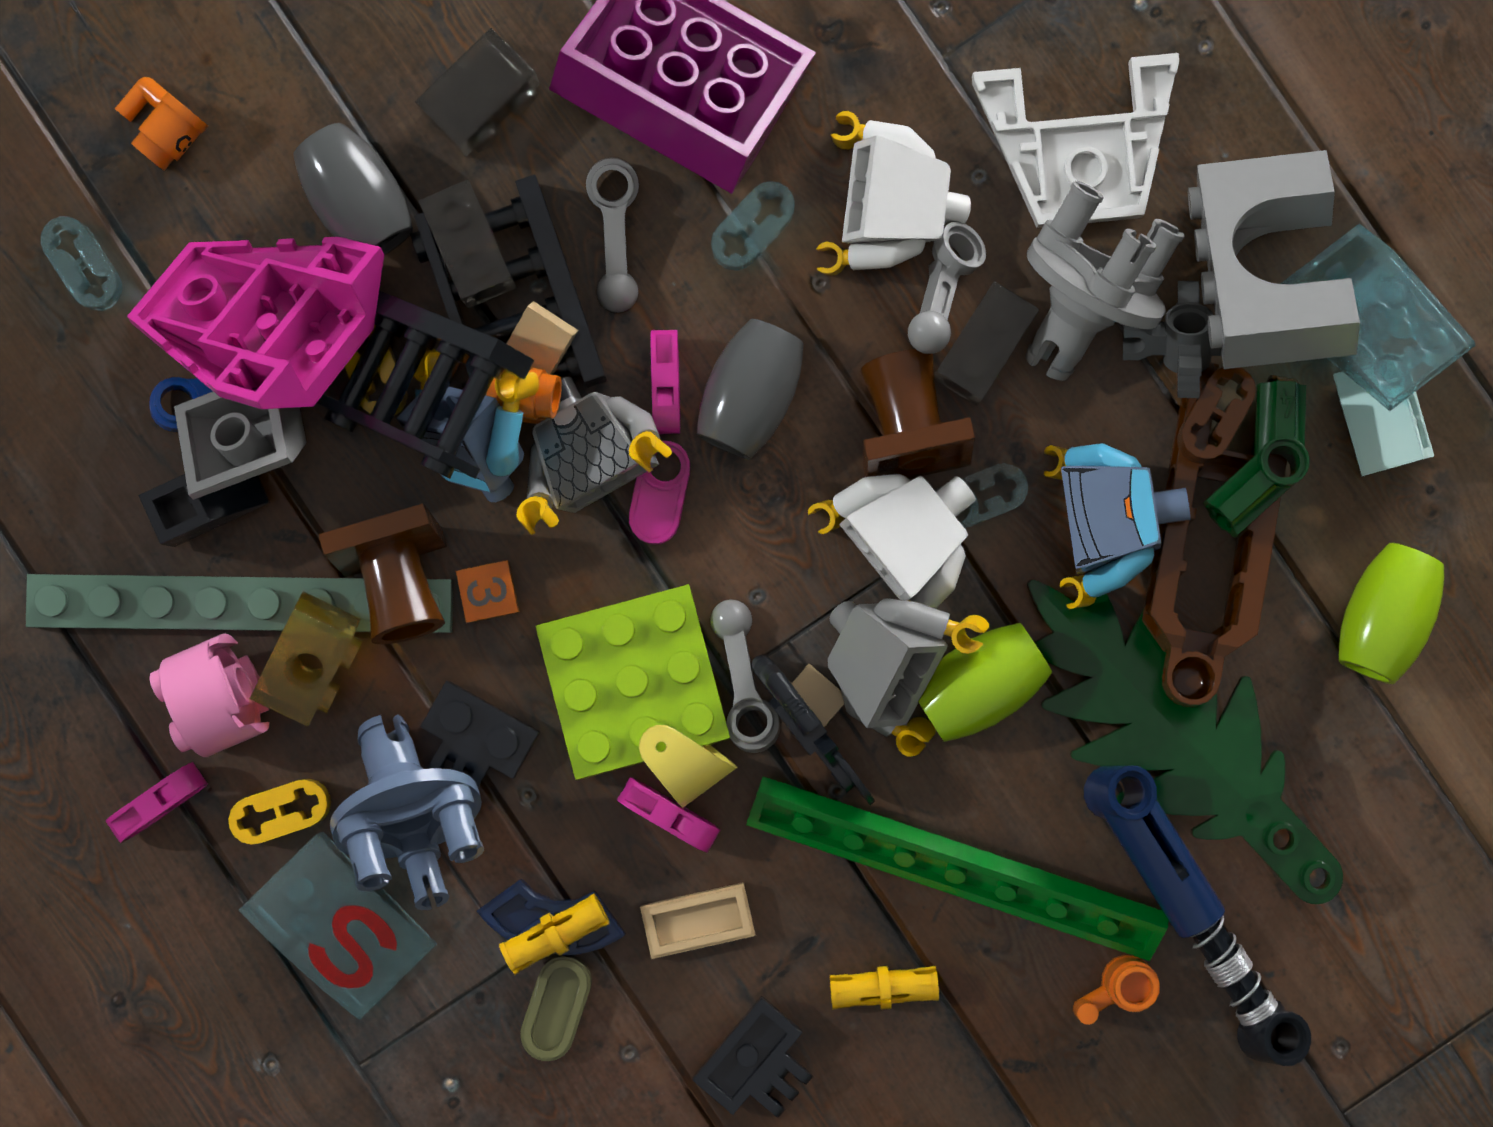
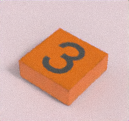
M508 560L456 571L466 623L520 612Z

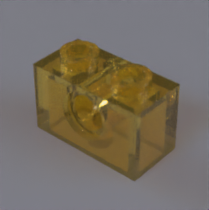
M303 591L253 690L250 700L305 726H309L316 710L327 714L340 688L339 684L331 680L339 665L349 670L363 640L354 637L361 619ZM304 653L312 654L321 661L323 667L317 669L308 668L302 664L298 655Z

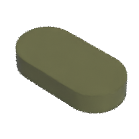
M560 955L553 957L543 966L538 975L521 1027L522 1045L527 1053L535 1059L541 1061L557 1060L568 1052L574 1041L592 984L591 973L587 965L575 956Z

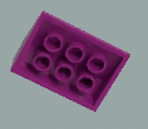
M597 0L560 50L549 90L733 194L757 157L811 64L816 52L725 0Z

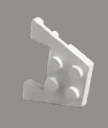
M1179 53L1131 57L1128 65L1133 105L1132 113L1028 122L1026 120L1021 68L973 72L972 85L1036 228H1042L1047 220L1054 219L1070 191L1073 181H1080L1093 187L1104 197L1088 223L1138 219L1144 216L1159 153L1158 148L1164 121L1169 109V99L1174 77L1179 65Z

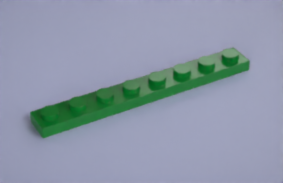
M764 776L761 779L746 823L747 826L1147 961L1151 960L1168 929L1169 920L1162 910Z

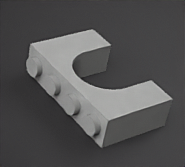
M1327 150L1197 165V187L1188 188L1189 214L1191 220L1200 219L1202 229L1194 230V242L1197 262L1207 261L1208 272H1201L1204 305L1214 304L1215 315L1208 316L1209 342L1211 349L1221 348L1224 369L1357 355L1360 320L1351 278L1289 285L1276 284L1252 275L1236 258L1238 252L1247 243L1264 234L1332 225L1335 191Z

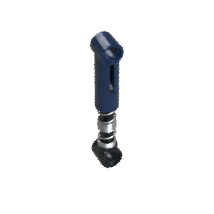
M1101 766L1093 770L1087 777L1084 785V799L1088 809L1095 816L1105 819L1178 936L1181 938L1193 937L1195 941L1193 948H1199L1205 956L1204 966L1208 973H1210L1214 983L1218 984L1217 987H1224L1232 999L1229 1006L1237 1007L1236 1017L1240 1020L1237 1029V1041L1241 1050L1247 1057L1256 1061L1281 1066H1294L1301 1062L1308 1054L1311 1046V1031L1308 1023L1300 1015L1286 1011L1283 1004L1274 998L1272 992L1263 990L1261 987L1260 973L1251 970L1253 963L1246 954V951H1244V948H1242V945L1236 943V935L1232 932H1227L1223 926L1225 907L1157 801V787L1153 777L1146 769L1139 766ZM1119 781L1123 784L1125 792L1121 804L1117 801L1115 791ZM1276 1027L1277 1039L1275 1044L1272 1046L1271 1034L1273 1029Z

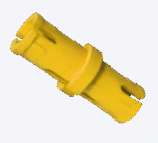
M593 893L578 904L554 916L549 912L540 917L541 923L506 942L500 943L499 948L508 967L516 975L521 970L555 952L560 956L569 951L568 945L603 926L609 925L610 921L599 899Z
M879 966L875 972L829 975L833 1010L865 1005H880L882 1010L891 1009L892 1004L939 1001L936 966L907 970H888V966Z

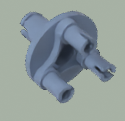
M397 714L393 718L395 730L386 734L381 715L365 721L358 730V743L361 746V755L369 781L368 785L350 795L334 811L330 820L333 841L340 851L350 856L356 879L355 884L358 890L374 891L386 886L389 883L388 880H391L392 877L387 868L385 858L397 857L400 867L407 870L414 895L415 907L420 910H430L432 907L427 893L428 888L432 890L437 907L442 906L449 900V894L445 888L438 864V859L441 857L439 844L446 841L450 861L454 860L455 863L472 861L484 852L483 843L480 842L474 821L481 808V796L476 782L465 773L451 769L422 768L414 742L409 735L410 729L404 718Z

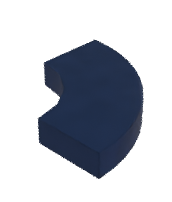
M523 879L515 882L477 910V913L495 932L509 940L541 923L540 917L549 912L554 916L578 904L594 893L602 904L610 924L568 945L569 951L562 955H576L601 949L614 943L626 934L596 891H592L577 899L555 900L535 892Z

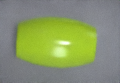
M1388 543L1368 565L1349 600L1340 630L1339 663L1369 678L1388 684H1395L1416 661L1435 625L1443 597L1444 564L1419 550L1396 543Z
M1021 623L989 630L971 638L983 643L973 653H961L955 648L941 659L918 702L944 742L974 735L1004 720L1028 702L1052 674V670Z

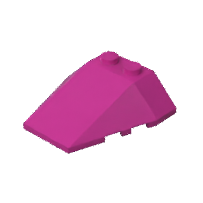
M324 237L322 245L297 246L294 238L278 239L277 247L252 248L249 240L189 242L127 315L131 324L219 397L259 409L312 407L374 330L384 253L379 246L343 237Z

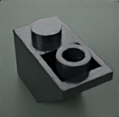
M185 474L138 495L160 544L171 547L183 544L271 503L258 475L194 500L188 495Z

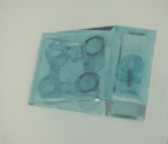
M1360 223L1280 283L1289 285L1346 278L1352 279L1360 320L1357 355L1327 359L1389 411L1476 346L1471 336L1398 254Z

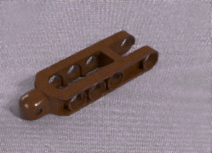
M1210 363L1209 367L1201 372L1200 392L1207 380L1219 368V364ZM1270 375L1266 381H1296L1299 384L1296 379ZM1181 398L1165 491L1186 488L1191 520L1159 524L1161 548L1154 551L1142 621L1163 652H1166L1162 674L1163 689L1171 701L1182 707H1196L1208 702L1217 693L1220 686L1225 657L1258 635L1281 501L1280 497L1237 536L1222 626L1212 633L1184 628L1178 620V613H1173L1179 578L1186 572L1188 561L1183 560L1188 526L1196 517L1197 509L1192 508L1197 477L1225 483L1255 456L1254 437L1251 455L1225 450L1216 460L1205 464H1197L1184 457L1178 447L1177 436L1180 427L1197 398ZM1210 418L1199 431L1191 429V433L1197 437L1195 446L1200 450H1203L1209 442L1212 419ZM1269 454L1268 465L1270 470L1275 475L1284 478L1287 460L1281 455Z

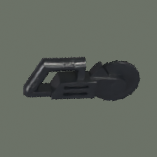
M756 656L751 664L752 670L773 697L768 703L810 756L815 752L846 793L855 787L869 805L873 804L875 800L868 789L838 752L839 748L826 734L827 730L821 724V721L804 699L801 698V695L798 694V691L785 674L768 656Z

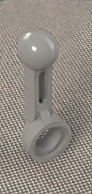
M611 157L602 159L592 166L586 178V190L590 200L601 209L604 221L606 274L598 282L596 289L597 298L606 310L620 313L630 309L638 298L637 283L627 273L625 212L626 208L637 196L639 182L635 170L628 162ZM617 170L627 178L628 188L621 198L608 200L598 192L597 180L605 171Z
M961 222L947 224L944 227L941 238L935 240L932 247L934 261L929 265V281L921 310L911 320L908 327L909 341L921 353L934 354L946 347L951 336V328L947 320L958 278L961 275L965 276L973 273L986 259V248L981 237L973 228ZM951 247L959 253L961 259L952 251Z
M724 600L713 609L710 624L713 632L720 639L724 640L734 689L733 707L727 716L726 723L730 738L739 749L749 753H758L769 749L778 739L781 729L780 719L772 706L767 701L761 699L757 693L746 635L752 626L751 612L744 603L738 600ZM752 710L764 713L767 716V726L760 735L748 737L739 732L738 722L743 714Z

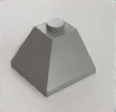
M210 392L174 406L188 495L193 500L292 463L307 443L300 407L259 409L219 397L215 392Z

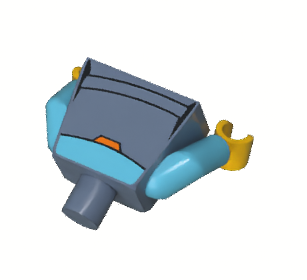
M435 349L433 351H426L414 375L421 382V390H415V399L396 418L403 428L440 355ZM504 371L500 379L495 380V390L503 401V406H500L496 398L485 395L456 454V457L480 469L476 479L457 470H454L450 479L441 475L448 482L480 490L490 502L501 501L511 494L514 489V483L510 478V474L523 461L524 452L518 442L524 414L519 410L520 400L535 395L539 389V379L534 372L528 373L524 380ZM448 387L422 439L423 441L436 446L463 390Z
M1103 443L1071 447L1070 449L1050 445L1044 450V454L1059 457L1056 469L1050 472L1044 471V475L1063 480L1076 573H1086L1083 576L1068 577L1060 581V588L1075 585L1078 589L1077 600L1066 605L1069 609L1092 605L1097 597L1125 586L1148 567L1153 561L1154 551L1161 548L1159 524L1191 520L1186 488L1154 492L1150 468L1141 467V464L1134 456Z

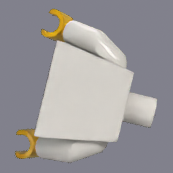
M842 111L836 115L838 123L854 127L852 133L846 136L835 133L830 134L833 143L837 147L847 150L853 148L842 242L851 245L849 249L842 250V248L832 242L821 243L816 250H835L838 260L833 267L817 268L818 271L825 275L833 276L843 271L846 265H850L852 270L891 268L921 254L926 242L939 240L943 234L944 223H966L971 210L969 196L948 191L951 173L950 166L946 162L936 159L934 150L912 128L869 120L866 125L860 124L858 117L850 111Z
M901 474L864 477L833 497V500H825L813 504L808 509V515L814 514L821 509L826 510L830 516V523L827 527L820 529L818 533L825 534L841 526L899 600H911L912 602L937 608L955 590L966 557L961 543L968 536V533L956 516L973 504L976 498L968 485L958 476L952 478L936 492L922 476L911 481Z

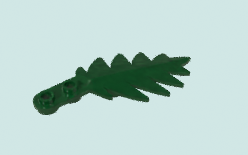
M1029 580L1027 587L1042 618L1052 631V633L1034 643L1047 663L1090 677L1044 699L1041 702V707L1053 713L1084 721L1127 724L1072 750L1070 753L1071 758L1097 766H1139L1146 770H1168L1153 777L1157 787V801L1166 814L1188 816L1214 815L1191 829L1193 837L1197 839L1219 840L1241 836L1299 899L1310 904H1323L1332 900L1342 887L1343 870L1338 860L1280 798L1285 783L1284 754L1279 750H1274L1261 770V726L1251 678L1247 676L1240 677L1216 724L1217 693L1208 702L1196 707H1182L1167 697L1162 686L1166 652H1163L1143 623L1144 608L1126 643H1124L1117 615L1107 594L1097 597L1090 606L1069 609L1066 605L1074 603L1070 598L1039 581ZM1124 791L1116 795L1119 804L1124 799ZM1280 829H1286L1289 834L1287 845L1282 848H1276L1273 842L1275 833ZM1322 868L1325 873L1324 882L1318 887H1312L1309 880L1310 874L1313 870Z

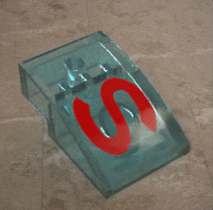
M324 832L316 834L239 911L301 972L360 1020L437 943L383 888L374 891L358 890L355 884L356 879L351 860L336 847L334 842Z

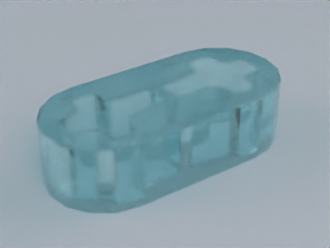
M773 181L759 184L716 228L712 235L711 248L713 257L719 265L734 271L745 269L789 225L793 218L795 203L792 193L786 186ZM777 195L783 200L780 204V210L783 216L777 218L775 215L770 214L760 225H757L753 220L762 210L759 199L762 196L769 200L774 199ZM746 227L753 231L744 242V247L747 251L746 255L741 257L738 253H733L727 257L723 254L726 244L722 238L725 235L729 234L731 237L736 238Z
M60 216L50 220L44 226L41 233V246L72 297L79 304L92 310L103 311L111 308L118 302L121 296L122 281L92 232L83 223L69 216ZM63 230L68 231L72 235L79 234L73 241L75 248L81 255L77 260L63 249L56 250V247L62 242L59 234ZM87 267L99 278L107 277L108 279L102 284L105 294L100 298L92 293H84L90 286L88 279L82 272Z

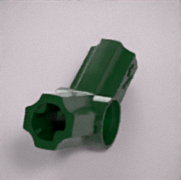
M1277 380L1262 382L1256 386L1255 456L1203 502L1212 520L1234 538L1287 490L1298 483L1308 472L1310 460L1308 451L1305 448L1306 385L1298 384L1296 381ZM1269 454L1281 455L1288 461L1291 470L1289 477L1283 478L1272 473L1268 465Z

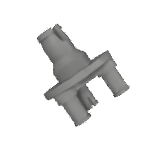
M1073 181L1070 186L1071 189L1054 219L1045 222L1039 235L1034 238L1026 253L1032 267L1051 284L1049 288L1051 308L1038 328L1033 343L1028 346L1025 358L1031 366H1035L1040 359L1047 361L1057 345L1059 352L1049 367L1046 376L1060 381L1067 380L1075 371L1074 367L1082 359L1096 333L1113 326L1115 322L1139 329H1153L1159 325L1166 313L1164 303L1156 294L1164 280L1161 273L1177 246L1185 237L1184 233L1179 232V229L1174 225L1161 219H1154L1147 236L1140 234L1138 240L1135 238L1137 234L1135 230L1125 229L1123 237L1112 256L1093 249L1083 243L1081 234L1104 197L1099 191L1080 181Z

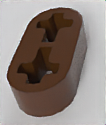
M1222 367L1216 370L1204 384L1200 397L1194 402L1177 436L1178 447L1182 455L1189 461L1197 464L1210 463L1216 460L1229 446L1256 394L1255 382L1251 374L1244 368L1224 369ZM1229 380L1235 381L1238 384L1236 393L1242 397V400L1234 398L1224 411L1218 409L1216 406L1222 397L1223 391L1216 385L1224 386ZM1210 418L1217 422L1210 436L1217 444L1216 446L1209 444L1203 450H1200L1195 446L1197 437L1191 433V429L1199 431Z

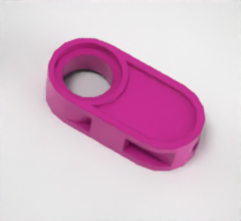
M651 330L652 417L659 434H680L678 330Z
M672 441L662 442L679 458L681 462L679 474L670 481H660L648 471L636 478L629 512V524L632 532L641 541L648 544L660 545L669 541L676 534L681 520L690 477V460L686 451L679 444Z
M194 762L188 763L119 809L106 820V823L118 841L123 843L205 788L208 783Z
M633 777L628 779L624 790L617 798V801L628 809L708 853L721 831L719 827L686 807L682 808L674 800Z

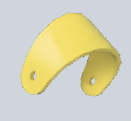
M667 725L650 727L643 733L639 741V752L642 759L682 808L738 768L729 758L712 745L702 747ZM658 742L666 744L664 751L659 752L656 750Z

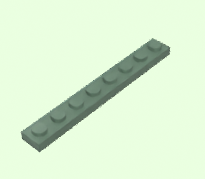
M27 574L26 627L371 632L369 608L363 578ZM427 579L432 596L445 620V624L432 633H453V580Z

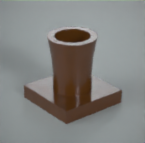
M916 349L903 350L880 356L862 366L860 371L872 396L884 435L863 440V470L865 477L901 474L910 479L971 465L975 441L971 418L941 423L934 383L933 354L921 353Z
M424 503L318 534L324 556L345 577L362 573L369 608L372 643L383 645L412 640L432 633L445 624V620L432 596L419 555L445 548L447 545L442 527Z

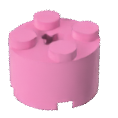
M220 634L162 660L158 670L150 673L151 687L156 697L161 702H165L173 720L169 724V731L174 744L181 752L192 749L202 757H209L265 733L269 729L270 722L261 723L260 714L269 711L267 697L260 677L248 655L238 659L230 647L238 644V642L229 634Z

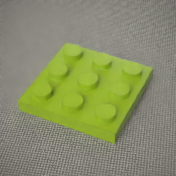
M689 584L535 626L575 780L578 781L644 763L639 752V741L643 733L655 725H667L674 728L702 747L731 739ZM664 742L656 744L657 751L662 752L666 749Z

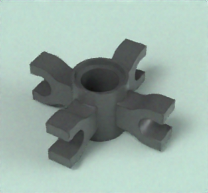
M1178 281L1177 303L1166 313L1165 322H1160L1156 328L1139 329L1124 325L1123 360H1141L1151 355H1163L1165 366L1177 373V398H1199L1201 372L1209 367L1212 356H1222L1221 348L1211 349L1208 316L1213 315V313L1207 307L1199 304V281Z

